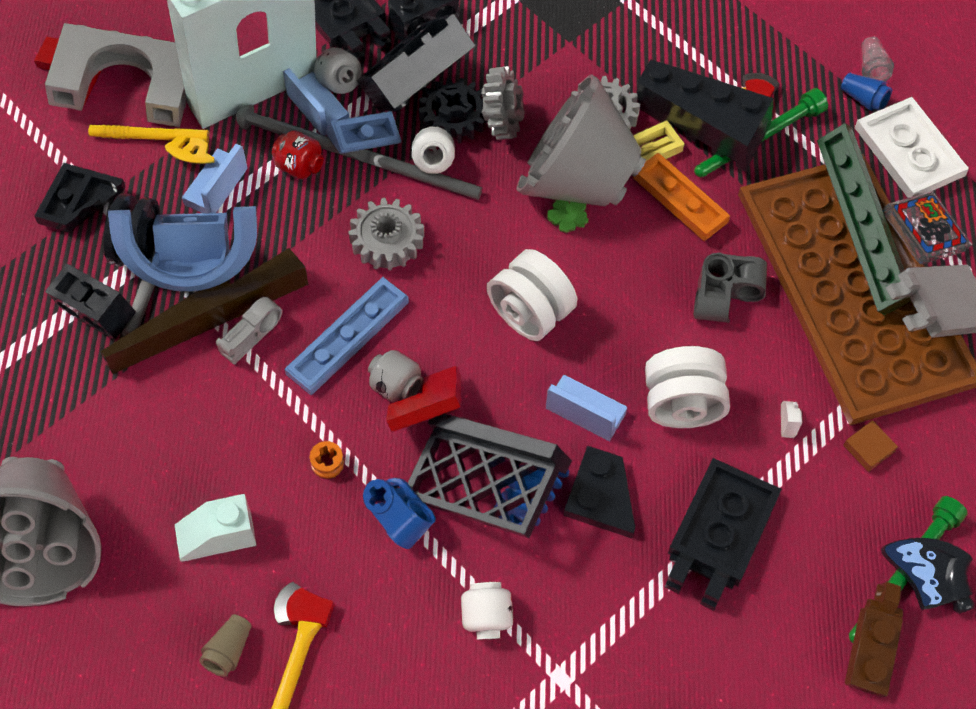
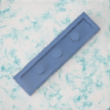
M382 277L284 369L285 374L312 396L409 303L408 296Z

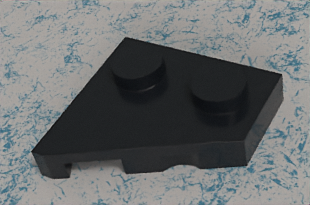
M63 163L34 217L38 224L70 232L123 192L126 188L124 180Z
M587 445L564 510L565 517L631 539L633 538L635 523L623 457Z

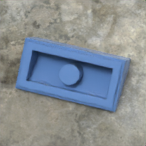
M392 111L331 121L326 128L328 138L340 154L402 142Z

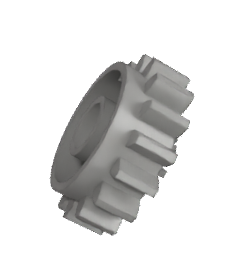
M382 198L381 205L376 206L372 201H369V210L365 211L360 208L357 210L358 219L350 220L351 230L349 231V239L354 255L360 254L363 264L369 262L374 265V269L381 267L392 270L393 267L406 266V262L410 258L414 260L417 258L416 249L423 248V237H425L424 224H421V215L419 213L412 214V205L408 204L401 208L400 199H395L393 204L390 205L387 204L386 198Z

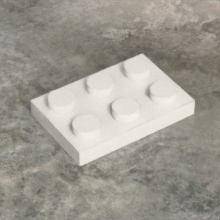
M913 97L858 119L856 122V131L909 200L918 198L965 177L969 170Z

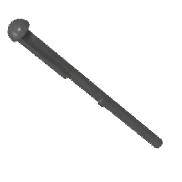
M253 105L242 106L236 114V121L244 130H247L250 125L279 135L296 130L318 140L322 149L340 154L327 136L270 117L254 113ZM367 149L340 154L479 200L483 188L440 173L428 174L421 171L416 165Z

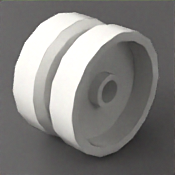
M525 249L509 263V269H503L487 283L488 296L498 314L511 328L529 340H541L555 327L556 321L562 320L577 307L578 298L575 289L565 273L546 255L533 249Z
M682 346L664 350L655 354L646 362V386L650 390L647 397L648 415L653 422L672 428H695L717 422L729 413V390L725 385L727 379L726 362L721 353L700 346Z

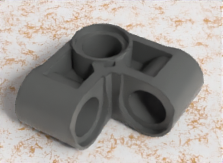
M723 253L708 255L704 259L698 279L694 303V319L729 323L731 298L746 302H756L764 299L766 294L767 262L755 256L743 257ZM710 273H718L722 277H716Z

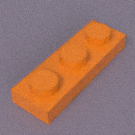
M660 153L647 160L641 171L635 177L633 176L641 186L704 242L729 222L730 215Z

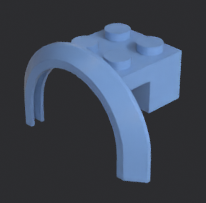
M256 206L234 207V242L231 250L229 249L227 213L156 215L153 223L155 254L151 263L143 255L135 241L131 210L108 211L111 240L119 258L135 275L152 285L164 289L199 291L220 285L235 276L246 265L256 245Z

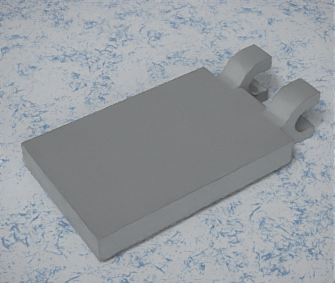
M968 265L907 268L898 275L901 282L892 283L885 287L892 300L910 297L918 313L907 315L903 318L909 332L926 328L931 338L976 333V278Z

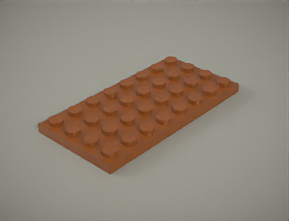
M862 154L904 269L924 267L864 154ZM825 164L740 187L738 196L850 426L976 388V362L961 335L931 338L926 328L909 332L903 318L907 315L918 313L912 301L886 315L877 311Z

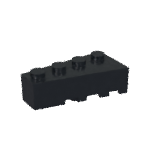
M652 59L637 81V103L640 104L641 111L660 122L667 120L672 127L676 126L684 131L685 137L694 142L699 140L710 146L712 153L722 158L724 156L736 162V167L746 172L771 125L774 98Z

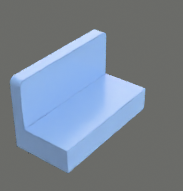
M290 68L283 71L287 95L321 135H327L326 128L331 121L349 118L348 111L327 88L318 82L313 71L300 79L297 78Z
M235 144L229 153L217 148L212 155L215 162L206 163L182 196L185 206L201 213H216L248 169L243 146Z
M566 375L562 376L557 386L551 384L547 391V410L609 442L627 412V406Z

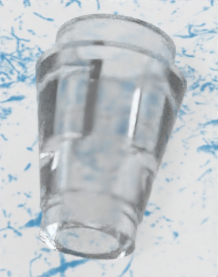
M877 37L866 38L861 44L862 75L887 81L892 76L894 62Z

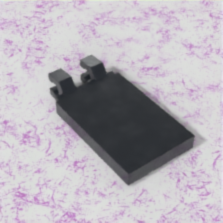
M314 0L315 28L332 48L343 47V50L354 55L361 62L365 60V55L360 51L363 48L360 38L370 34L373 43L381 51L392 46V41L387 37L391 33L386 25L385 11L375 0Z
M713 458L667 553L670 555L669 560L675 564L668 576L665 588L679 594L689 570L710 579L700 605L714 611L724 588L733 589L734 585L739 586L782 489Z

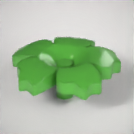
M556 200L553 204V210H548L547 219L554 226L559 225V231L561 232L575 231L576 226L582 228L588 223L587 213L584 212L586 204L570 202L569 204L568 201Z

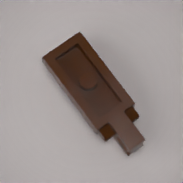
M890 582L877 584L874 600L867 599L865 608L860 609L845 678L846 686L880 697L888 696L903 619H901L903 617V609L897 608L900 601L901 586Z

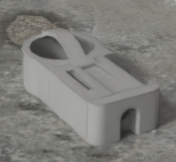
M268 297L257 300L242 315L243 319L222 339H217L216 345L220 354L232 364H236L277 325L282 315L281 307Z

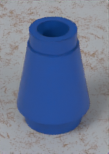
M848 73L841 84L842 91L846 92V94L869 111L884 109L892 95V88L887 86L886 81Z

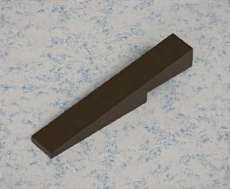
M288 248L232 284L226 281L215 287L194 292L100 352L108 369L112 374H115L243 315L260 298L268 297L274 301L309 285L306 268L293 251Z

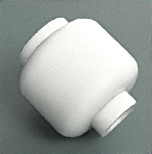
M440 127L422 129L412 142V158L415 165L421 171L428 174H438L448 169L455 158V144L452 136Z
M501 582L470 584V590L462 594V625L465 630L476 632L477 640L499 639L500 631L507 630L513 625L512 595L509 590L502 588Z

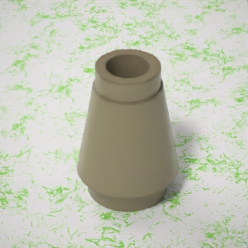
M231 615L229 620L201 649L203 654L199 660L201 665L211 673L221 677H226L230 671H234L252 627L250 622L239 615Z

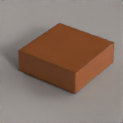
M873 420L849 437L843 445L868 472L895 453L898 448Z

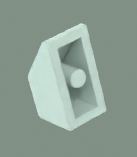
M245 494L205 502L175 524L181 562L257 546L251 511Z

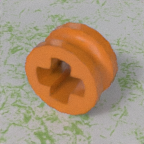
M330 441L319 442L310 451L309 458L312 471L320 478H334L343 470L344 459L342 450L336 443ZM329 454L330 458L333 457V464L325 466L324 462L321 463V456Z

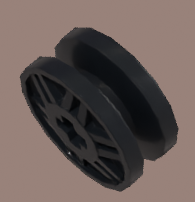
M122 193L116 197L109 211L131 210L135 241L143 255L149 260L154 248L153 223L156 215H160L158 201L153 198L144 197L137 202L136 197L132 194ZM107 216L104 229V255L107 263L121 267L125 264L114 249L110 234L109 217Z

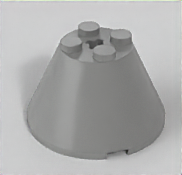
M591 74L578 86L583 91L575 99L569 97L529 158L527 162L531 166L528 171L529 175L528 177L520 176L516 189L522 195L606 206L612 203L616 206L626 193L627 188L624 185L631 175L635 177L644 166L646 159L641 157L642 149L600 80Z
M8 457L1 463L0 604L39 606L66 599L67 592L80 585L84 588L92 580L99 567L101 557L99 535L70 479L64 472V465L57 460Z

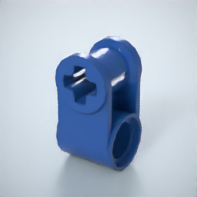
M376 479L370 481L364 489L363 499L366 507L385 528L386 533L394 543L404 549L412 548L435 523L436 518L432 510L421 501L404 479Z

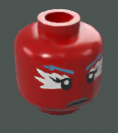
M291 130L286 134H281L276 139L272 148V156L274 157L276 167L297 179L303 180L312 173H318L324 162V157L321 155L322 147L319 141L300 131Z

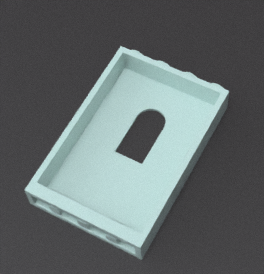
M167 0L187 104L202 129L236 114L242 106L255 105L285 91L283 71L290 68L298 79L312 71L314 72L315 61L317 60L314 0ZM265 12L269 43L240 56L236 32L239 22L251 13Z

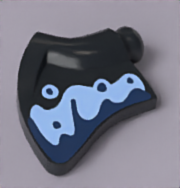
M909 538L895 541L882 547V555L905 577L913 588L921 610L938 607L952 602L953 609L957 614L974 609L975 603L970 596L973 593L967 578V571L973 558L966 551L951 543L930 538Z

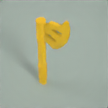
M90 125L88 129L89 136L170 140L171 142L165 145V149L179 160L199 164L215 162L214 157L207 153L209 149V130L143 128L120 125ZM186 142H189L183 149H181Z

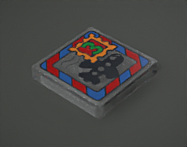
M934 192L888 203L883 209L885 217L920 265L965 252L972 245Z

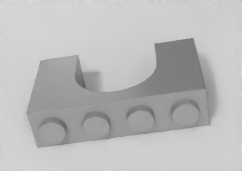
M64 23L45 82L49 105L82 111L89 84L100 70L112 65H131L142 69L151 77L145 101L147 122L180 127L187 99L175 42L153 39L148 36L141 37L124 34L118 31L90 28L85 25Z

